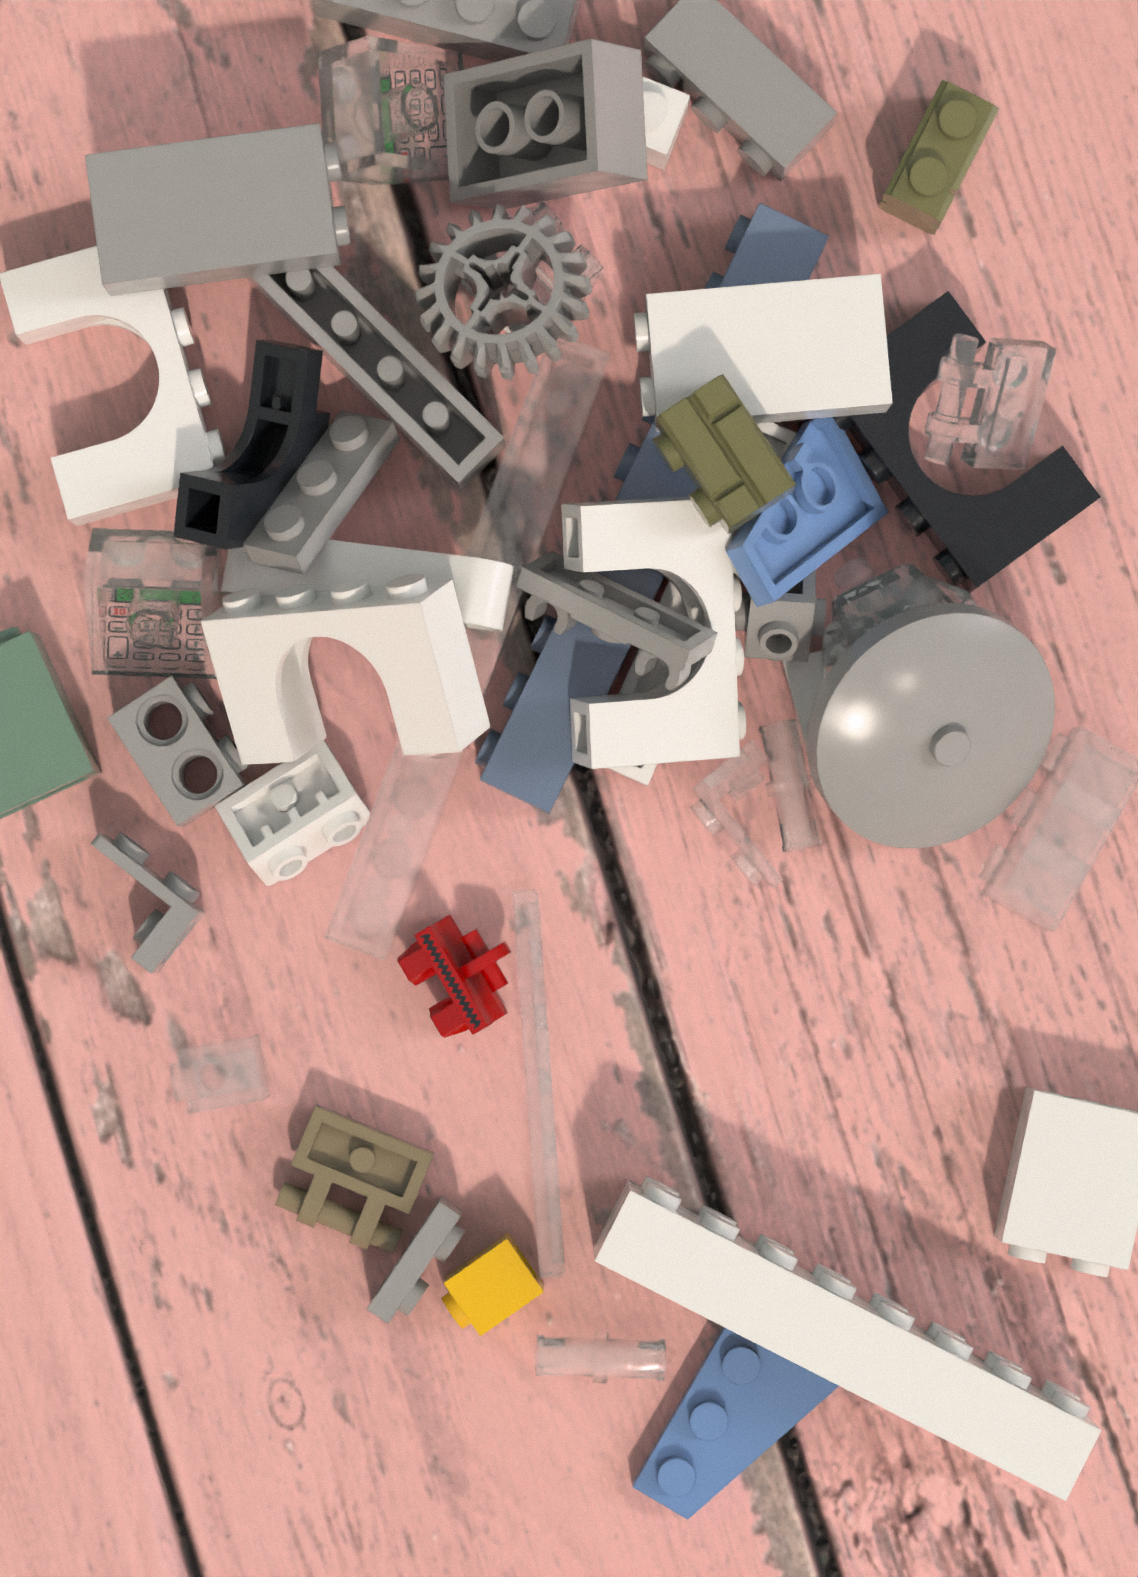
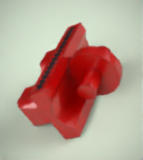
M450 914L416 933L414 936L417 941L397 958V962L408 981L412 982L415 986L437 974L449 996L429 1008L430 1018L443 1038L470 1030L472 1035L508 1013L496 993L497 990L509 984L496 962L512 952L506 941L489 950L477 928L463 936Z

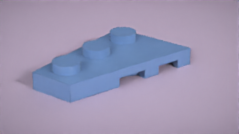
M832 417L805 419L781 459V462L796 483L794 491L743 524L726 550L756 607L775 602L889 513L844 429H840Z
M722 1327L634 1478L632 1487L688 1520L838 1388L839 1385Z

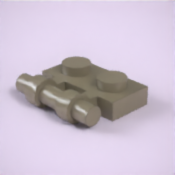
M317 1104L314 1107L291 1163V1166L314 1175L310 1187L307 1191L284 1182L275 1205L298 1214L296 1221L314 1228L316 1223L351 1236L349 1243L367 1250L370 1244L393 1254L403 1230L379 1221L385 1205L410 1214L434 1152ZM333 1183L368 1197L361 1213L327 1199Z

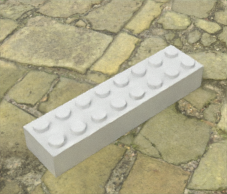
M646 1176L641 1186L627 1180L594 1245L595 1262L1064 1501L1067 1500L1101 1432V1429L1087 1416L1091 1407L1081 1402V1397L1049 1380L1045 1381L1042 1389L1031 1385L1032 1377L1022 1372L1023 1368L992 1351L988 1352L985 1360L972 1355L971 1353L974 1348L965 1343L966 1339L935 1322H931L927 1331L913 1325L916 1318L908 1314L909 1310L878 1293H874L870 1302L854 1295L857 1288L851 1285L852 1281L830 1268L817 1263L813 1273L797 1266L796 1264L799 1259L793 1255L794 1251L773 1239L760 1234L757 1242L754 1244L738 1236L740 1228L736 1226L737 1222L716 1210L703 1205L697 1215L681 1207L682 1199L679 1197L680 1193L657 1180Z

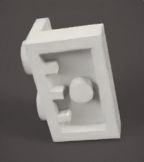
M324 740L295 762H282L215 805L216 810L245 860L266 886L295 877L304 870L309 861L333 846H341L350 842L360 833L364 826L371 823L374 819Z

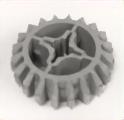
M497 203L492 212V220L484 222L480 213L471 209L469 214L471 227L462 232L458 225L448 222L446 231L452 242L448 246L439 242H430L429 251L437 263L419 265L418 274L421 280L427 284V286L416 290V300L419 306L427 309L420 316L421 324L426 332H435L432 343L439 353L452 350L450 359L454 366L459 369H463L473 361L477 376L485 379L491 373L494 365L498 364L502 377L511 381L515 374V364L524 362L528 372L536 375L539 371L536 357L545 352L549 359L559 362L562 354L556 341L560 338L567 342H577L579 333L571 321L588 319L589 308L587 303L581 300V298L590 295L592 292V284L589 277L581 275L588 267L586 259L582 252H572L576 243L569 231L565 230L556 234V223L547 214L534 223L531 209L522 205L513 220H509L505 207ZM507 251L496 260H483V258L489 255ZM541 260L550 266L554 273L553 290L547 305L541 303L536 292L531 290L533 283L537 279L535 269ZM462 279L469 283L472 292L476 294L473 303L469 307L473 314L465 325L457 319L455 313L456 293ZM507 285L514 286L518 296L512 293L509 297L504 298L501 293L500 300H495L490 290L491 288L496 291L503 286L507 292ZM522 323L527 325L511 333L499 334L505 327L511 324Z

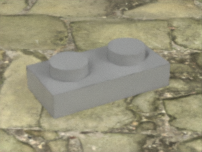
M441 1196L370 1301L367 1308L368 1311L386 1323L390 1322L397 1310L409 1316L429 1286L427 1282L419 1277L433 1257L444 1263L465 1232V1230L456 1225L461 1217L462 1209Z

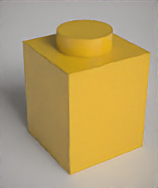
M506 1233L445 1276L443 1284L449 1292L441 1297L453 1319L462 1329L472 1324L479 1336H482L544 1292V1283L510 1234Z

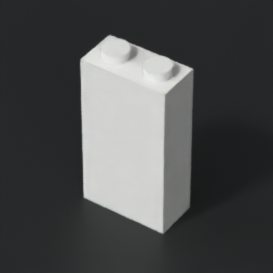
M881 274L646 294L645 312L634 313L637 352L649 351L651 377L639 378L642 416L655 417L656 432H660L656 427V417L722 374H724L756 424L885 413L892 405Z

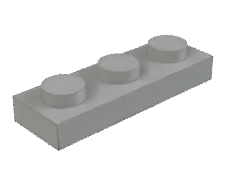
M341 410L243 543L250 561L304 575L400 441L394 422Z

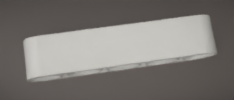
M328 540L303 575L253 563L250 561L245 548L241 547L228 549L221 593L228 595L243 589L257 588L260 590L261 596L275 595L287 587L306 583L313 584L315 591L330 590L339 583L353 579H367L370 586L386 585L389 581L401 576L423 574L426 581L453 580L465 628L502 632L514 566L477 557Z

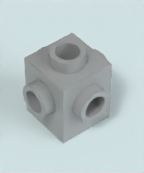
M816 570L770 604L756 607L750 594L742 593L740 609L735 612V631H745L744 657L772 661L808 662L811 636L823 637L825 626L826 599L816 598Z

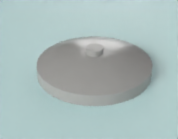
M964 603L929 604L903 611L882 621L858 638L842 654L824 679L815 698L809 718L806 742L809 769L817 790L831 810L850 829L860 836L882 845L897 848L932 847L949 843L977 831L1004 812L1018 798L1037 772L1050 742L1055 716L1054 689L1047 665L1037 648L1013 624L1002 616L979 606Z

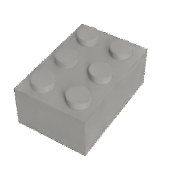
M587 39L443 74L450 202L494 209L498 203L504 206L505 209L648 180L640 49L596 39Z

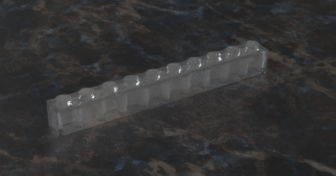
M560 338L556 341L562 354L559 362L549 359L545 352L542 353L538 363L539 371L533 376L467 553L469 557L489 559L514 566L503 631L494 632L465 628L484 702L525 595V591L516 587L521 568L539 557L610 367L611 353L579 341L567 342ZM398 738L326 930L325 939L384 961L389 959L467 747L461 752L403 755Z

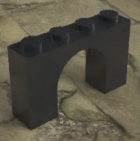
M947 291L886 336L892 392V405L885 413L832 418L840 429H844L845 432L849 430L862 447L863 451L857 455L871 479L879 486L887 481L901 500L895 506V510L906 527L916 537L924 532L939 553L932 557L946 581L953 588L963 584L968 593H971L1101 497L1064 446H1061L1005 488L985 495L970 496L953 493L934 483L921 470L913 456L909 441V422L917 399L937 382L979 353L986 344L985 339L951 293Z

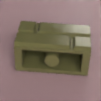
M942 80L878 207L926 233L935 235L999 108L950 82Z
M724 374L717 376L694 391L690 396L685 397L656 417V427L661 434L653 438L652 441L670 470L674 473L683 467L697 487L696 490L688 495L708 527H712L720 522L726 533L729 534L794 491L796 483Z

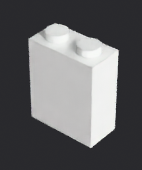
M1026 1087L994 1237L1002 1243L1009 1244L1008 1255L1028 1261L1045 1263L1047 1253L1072 1258L1070 1268L1087 1274L1108 1277L1110 1266L1128 1270L1138 1227V1111Z

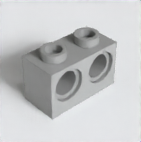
M170 676L107 719L176 825L185 827L214 808L216 804L245 787L247 783L240 772L249 766L241 765L237 747L229 735L218 740L205 721L214 712L196 684L192 681L183 687L177 678ZM165 704H173L181 713V728L174 737L167 740H159L154 736L150 728L151 715L158 707ZM207 757L216 766L217 779L210 790L196 794L186 785L184 778L185 770L194 759Z

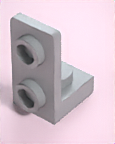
M119 832L114 839L106 834L98 833L91 844L170 906L165 915L155 909L133 936V940L140 947L131 958L151 974L157 973L206 913L194 903L200 896V893L172 871L164 879L144 864L150 854L124 833Z

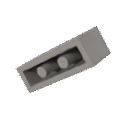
M679 0L644 38L643 53L648 57L644 64L649 72L661 84L671 88L678 85L684 92L689 94L695 101L691 105L695 115L714 132L718 133L724 128L741 144L737 149L741 158L762 176H765L770 171L782 181L833 126L837 112L717 0Z

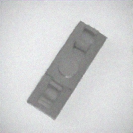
M554 551L522 566L517 581V588L532 595L525 605V618L533 621L542 616L547 609V603H549L556 609L558 614V620L554 628L555 633L561 635L572 629L579 621L589 626L591 632L601 640L610 643H623L625 645L629 643L643 650L635 661V672L640 676H644L654 669L657 658L663 660L669 669L665 688L670 691L687 680L692 664L712 652L718 632L599 573L564 569V556Z

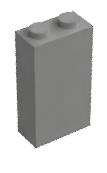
M320 123L85 155L103 287L110 296L342 265L339 246L351 245L346 206L334 207L330 182L342 180L337 141L325 142Z

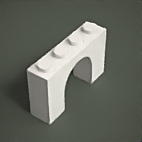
M97 246L0 273V281L15 334L25 345L88 327L115 326L129 330L145 340L150 345L159 369L158 393L151 411L140 425L118 439L51 458L66 515L70 522L80 526L175 499L178 497L180 473L211 469L227 457L219 430L207 431L201 407L211 405V399L202 369L198 368L190 371L184 346L194 344V339L184 307L173 309L167 289L110 296L102 285Z
M689 496L561 504L564 569L578 572H598L650 568L666 577L676 587L685 603L688 618L718 632L712 652L692 664L687 680L672 691L665 688L666 678L658 685L641 692L570 698L572 762L590 769L740 757L739 740L745 737L747 723L744 707L738 701L737 676H740L743 672L744 652L741 641L735 636V612L739 611L741 606L742 590L740 580L737 574L733 573V564L726 553L739 528L727 534L720 522L712 527H708L697 512Z
M409 574L395 578L386 583V585L370 586L367 579H353L339 583L330 590L315 591L313 584L306 583L290 586L280 590L275 595L261 596L260 590L257 588H249L226 595L222 598L223 606L201 620L241 765L295 762L327 737L308 666L309 647L313 637H328L342 641L359 651L373 665L385 686L403 755L461 752L490 728L452 579L426 581L423 574Z

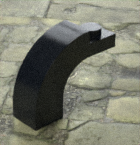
M271 339L256 340L249 408L241 436L231 453L217 466L208 470L180 473L173 537L225 550L244 547L243 543L328 429L330 413L316 410L323 350Z

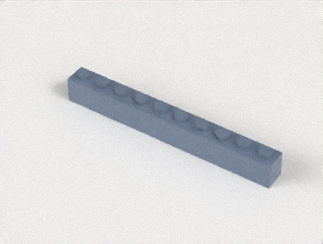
M759 203L752 219L740 215L732 230L725 250L733 253L734 257L725 275L722 276L713 271L704 289L809 280L829 236ZM642 417L641 420L651 424V427L641 447L629 443L617 467L614 478L624 483L615 501L689 496L688 494L696 490L697 487L683 467L674 473L670 470L652 441L653 438L661 434L656 432L655 417ZM650 568L596 572L651 600H654L664 579L663 575ZM547 614L530 649L540 653V656L530 676L518 672L502 705L512 710V714L502 734L493 729L489 731L475 760V764L485 768L480 777L481 782L550 814L574 765V762H572L570 698L608 695L631 644L625 645L623 643H610L601 640L591 632L589 626L579 621L572 629L559 635L554 632L558 619Z

